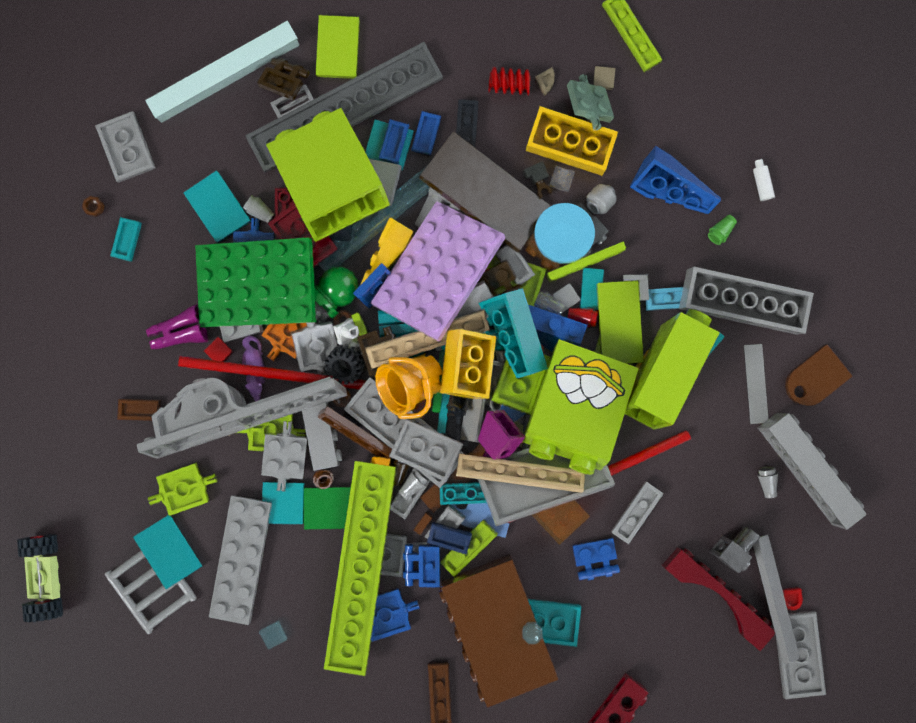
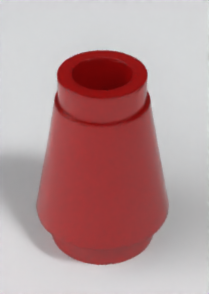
M569 308V319L586 324L588 328L590 326L596 327L598 311H595L594 308Z

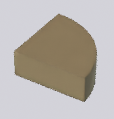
M553 68L544 71L534 78L544 96L551 91L554 84L555 73Z

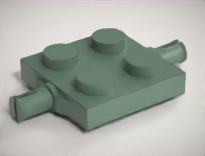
M582 74L579 76L580 82L570 80L567 84L574 114L589 119L593 130H599L602 127L600 121L610 123L614 118L606 88L589 84L587 75L584 76Z

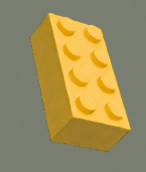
M540 106L526 151L602 176L606 171L618 132L605 127L593 130L592 123Z

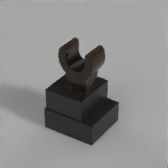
M543 161L524 169L525 179L531 178L533 185H537V195L541 199L543 198L541 194L542 189H546L549 195H551L552 189L543 181L549 177Z

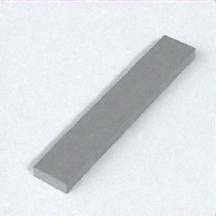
M762 535L754 543L753 548L783 664L791 663L800 657L769 536Z

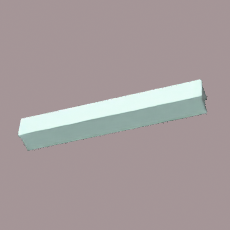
M286 21L145 101L154 117L162 123L271 62L273 57L278 58L298 47V38L289 22Z

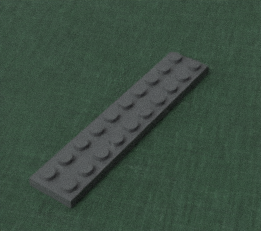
M422 42L245 135L263 171L266 173L277 167L266 144L274 141L276 136L282 131L288 129L296 130L311 123L317 114L324 111L333 112L339 108H342L351 127L443 80V76L425 42Z

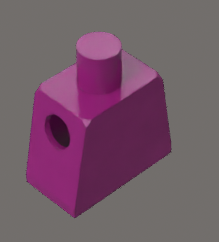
M504 410L487 412L478 440L485 449L483 457L497 460L510 457L524 440L525 436Z

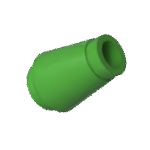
M727 215L709 229L708 238L717 245L725 243L737 223L736 219L731 215Z

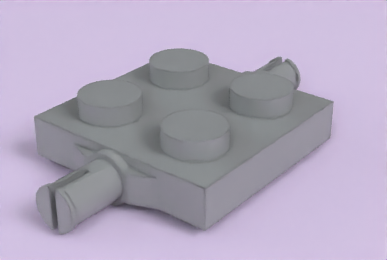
M329 321L321 324H315V322L306 323L307 326L291 331L300 371L314 369L317 370L318 374L326 375L325 360L334 347L337 346L332 322Z
M283 421V433L265 434L261 475L278 478L277 491L281 490V483L282 491H286V479H303L307 437L291 434L292 421L288 422V429L287 421Z

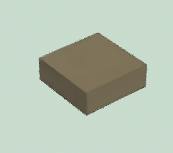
M595 66L593 85L606 88V90H613L615 68Z

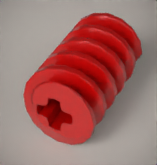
M493 67L489 77L488 93L494 87L495 93H498L499 89L502 88L503 94H506L508 88H510L512 95H514L516 89H518L519 95H522L525 89L529 96V70L525 69L522 75L519 68L515 74L513 69L509 68L506 74L504 67H501L499 73H497L496 67Z

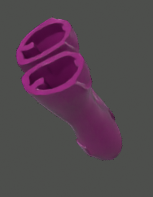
M195 304L179 315L147 328V337L162 333L164 336L151 340L149 342L151 349H162L182 343L208 342L207 330L205 327H199L200 324L173 333L178 328L199 323L198 305Z

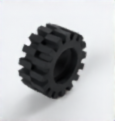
M342 344L334 347L324 363L326 364L325 370H329L327 372L328 376L333 375L332 379H338L340 384L344 381V385H348L349 382L350 384L354 383L363 372L365 366L363 356H359L361 352L359 350L355 352V347L349 348L348 344H345L344 347ZM338 360H344L349 363L351 369L344 368Z

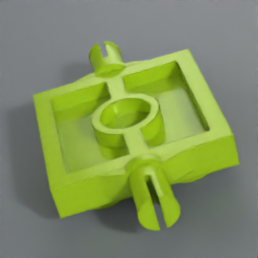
M293 414L237 433H247L249 439L248 450L264 451L265 434L283 433V421H287L288 429V422H293ZM292 423L291 434L305 437L306 434H299L298 432L306 433V430L294 429Z
M197 463L157 476L159 494L148 497V501L156 498V500L150 501L149 504L152 505L162 501L170 516L208 503L210 500L206 492V485L217 482V478L209 481V479L215 478L216 475L213 474L203 478Z

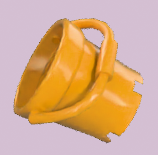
M422 354L413 358L391 357L389 362L383 363L377 368L375 380L378 394L388 410L398 415L399 419L422 417L431 407L433 395L440 392L441 382L439 376L442 375L443 371L433 356L425 357L426 354ZM426 399V405L423 410L417 413H408L415 408L416 404Z

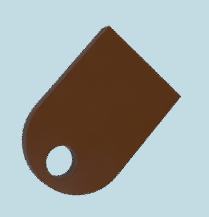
M825 344L789 373L785 387L789 398L793 402L803 406H812L820 403L853 376L828 344ZM797 386H801L804 390V394L800 398L794 394Z

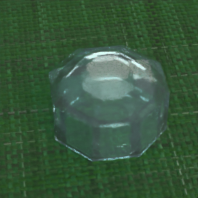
M528 622L522 628V637L528 644H537L543 638V630L536 622Z

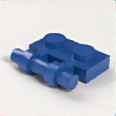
M613 538L572 545L576 566L584 565L585 571L578 572L579 580L587 579L589 581L594 580V577H610L612 574L620 573L619 566H610L609 560L617 559ZM592 563H603L602 568L592 569L591 567Z
M406 544L405 552L403 553V560H405V570L403 571L405 586H413V579H419V587H440V547L436 545H419V553L413 552V544ZM413 561H419V571L413 570Z

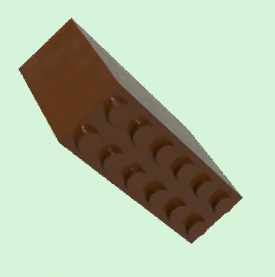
M510 554L460 573L455 577L442 580L439 594L442 602H447L448 611L446 612L450 623L454 622L456 625L454 626L458 643H463L462 654L465 662H470L471 664L469 665V671L473 682H478L477 693L481 703L485 701L488 708L559 680Z

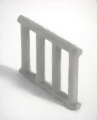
M139 551L115 570L107 571L105 576L147 634H151L154 630L153 627L187 602L195 601L197 596L186 580L182 579L167 590L162 585L136 604L129 594L156 575L153 568L149 569L125 588L118 580V577L145 558L142 551ZM178 584L184 595L148 621L141 611Z

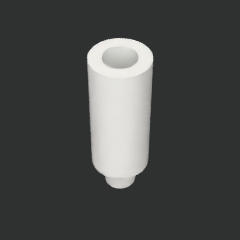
M763 159L754 161L756 168L753 169L760 201L775 198L768 166H764Z

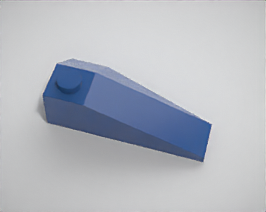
M657 146L643 160L630 185V188L647 198L663 199L665 203L672 204L674 202L684 205L687 209L709 214L721 201V198L673 156Z

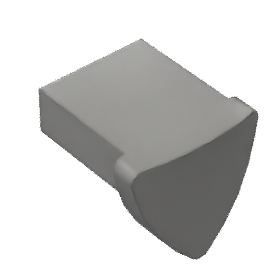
M648 274L623 275V281H638L640 301L649 300Z

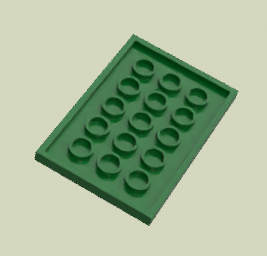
M312 238L195 245L199 327L316 322Z

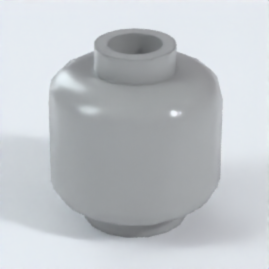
M605 184L596 185L586 197L587 207L594 214L607 213L617 200L614 188Z

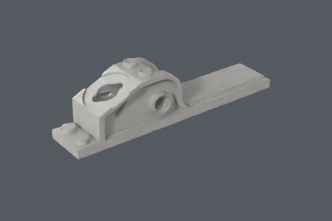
M327 377L246 405L242 393L216 378L196 379L192 384L186 385L176 394L177 397L164 408L161 407L152 415L156 437L144 439V442L137 444V449L139 453L158 459L348 396L347 391L334 378ZM182 403V405H181V410H180V412L177 413L178 408H179L180 404Z

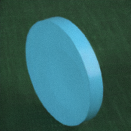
M560 203L550 206L540 215L535 226L534 237L538 249L546 258L557 263H572L584 257L590 250L594 242L595 228L591 217L585 210L574 204Z

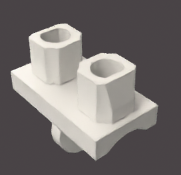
M348 318L345 322L333 326L337 344H342L343 347L345 344H348L349 348L355 347V352L358 350L361 352L357 340L359 330L354 325L353 319Z

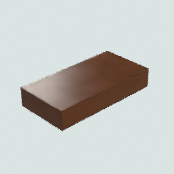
M118 399L117 420L152 421V415L161 408V400Z

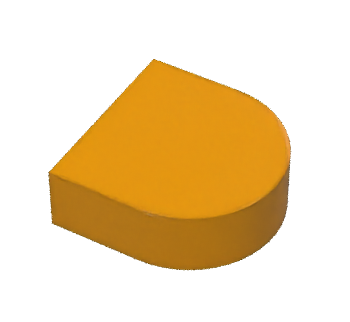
M377 456L371 458L370 463L391 466L390 458Z

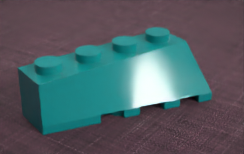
M523 288L478 303L481 310L485 309L489 325L494 326L498 334L496 339L499 344L504 346L506 350L504 355L516 378L548 369Z

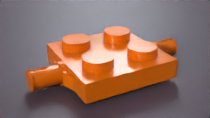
M269 324L262 333V336L274 346L267 357L274 361L281 351L288 353L296 359L291 331L302 329L307 324Z

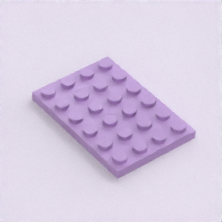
M436 202L371 304L440 342L505 240V235L444 204Z

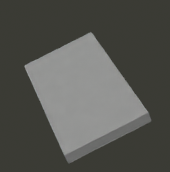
M529 448L513 453L510 457L503 459L570 468L569 464L571 461L556 454L553 460L541 459L529 453ZM607 465L601 470L595 469L592 475L585 474L583 493L478 479L496 526L588 496L615 485Z

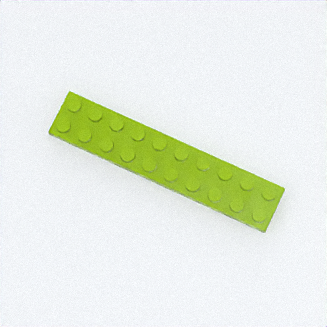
M355 461L325 657V670L366 675L396 467Z

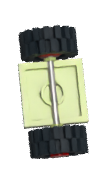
M39 535L17 539L18 556L24 557L27 598L37 599V601L34 600L22 604L23 621L37 622L62 617L63 605L62 598H60L57 556H43L58 552L57 535Z

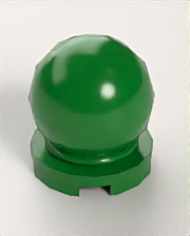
M331 267L324 271L319 278L318 285L314 286L315 301L327 311V314L332 319L339 314L336 310L337 307L346 306L355 299L356 296L353 293L358 289V280L355 274L344 267Z

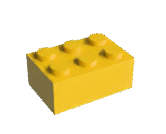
M463 329L447 331L440 393L471 399H489L496 336Z

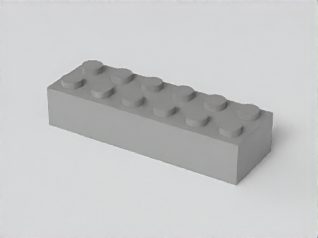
M692 267L686 271L679 309L685 311L694 309L708 316L796 335L806 334L814 293Z
M789 413L774 414L757 428L833 526L847 530L867 514L863 510V503L858 498H854L850 493L851 488L849 485L838 478V471L833 465H828L824 459L825 454L811 443V436L806 431L801 430L798 426L800 424L798 419Z

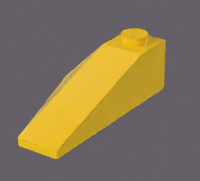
M389 217L378 241L380 250L373 254L370 263L372 267L366 271L361 284L381 263L390 270L414 236L412 230Z

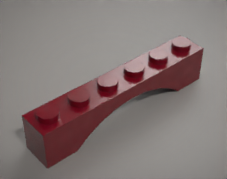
M677 547L662 566L680 582L703 585L717 592L731 608L737 621L739 634L761 651L775 635V631L771 628L773 624L764 616L759 618L755 614L757 610L749 603L744 605L740 601L742 597L733 589L728 591L724 587L726 583L717 575L713 578L708 573L710 569L702 562L697 564L693 560L695 556L686 548L682 551Z

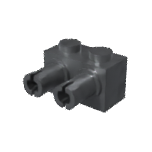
M743 527L733 540L722 536L710 552L729 568L740 573L749 567L752 558L749 555V550L760 536L753 530Z

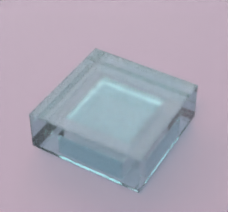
M279 621L259 631L268 650L288 639Z

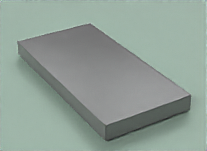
M815 611L788 613L800 658L791 663L783 664L777 642L783 698L793 699L826 695L817 614Z

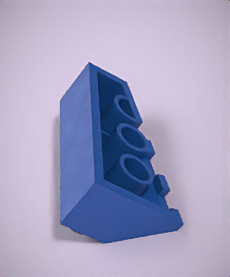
M528 305L541 345L552 352L560 339L580 347L587 327L586 324Z

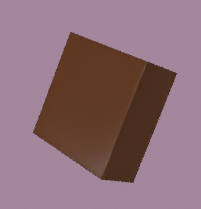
M426 511L415 526L414 531L421 535L433 516Z

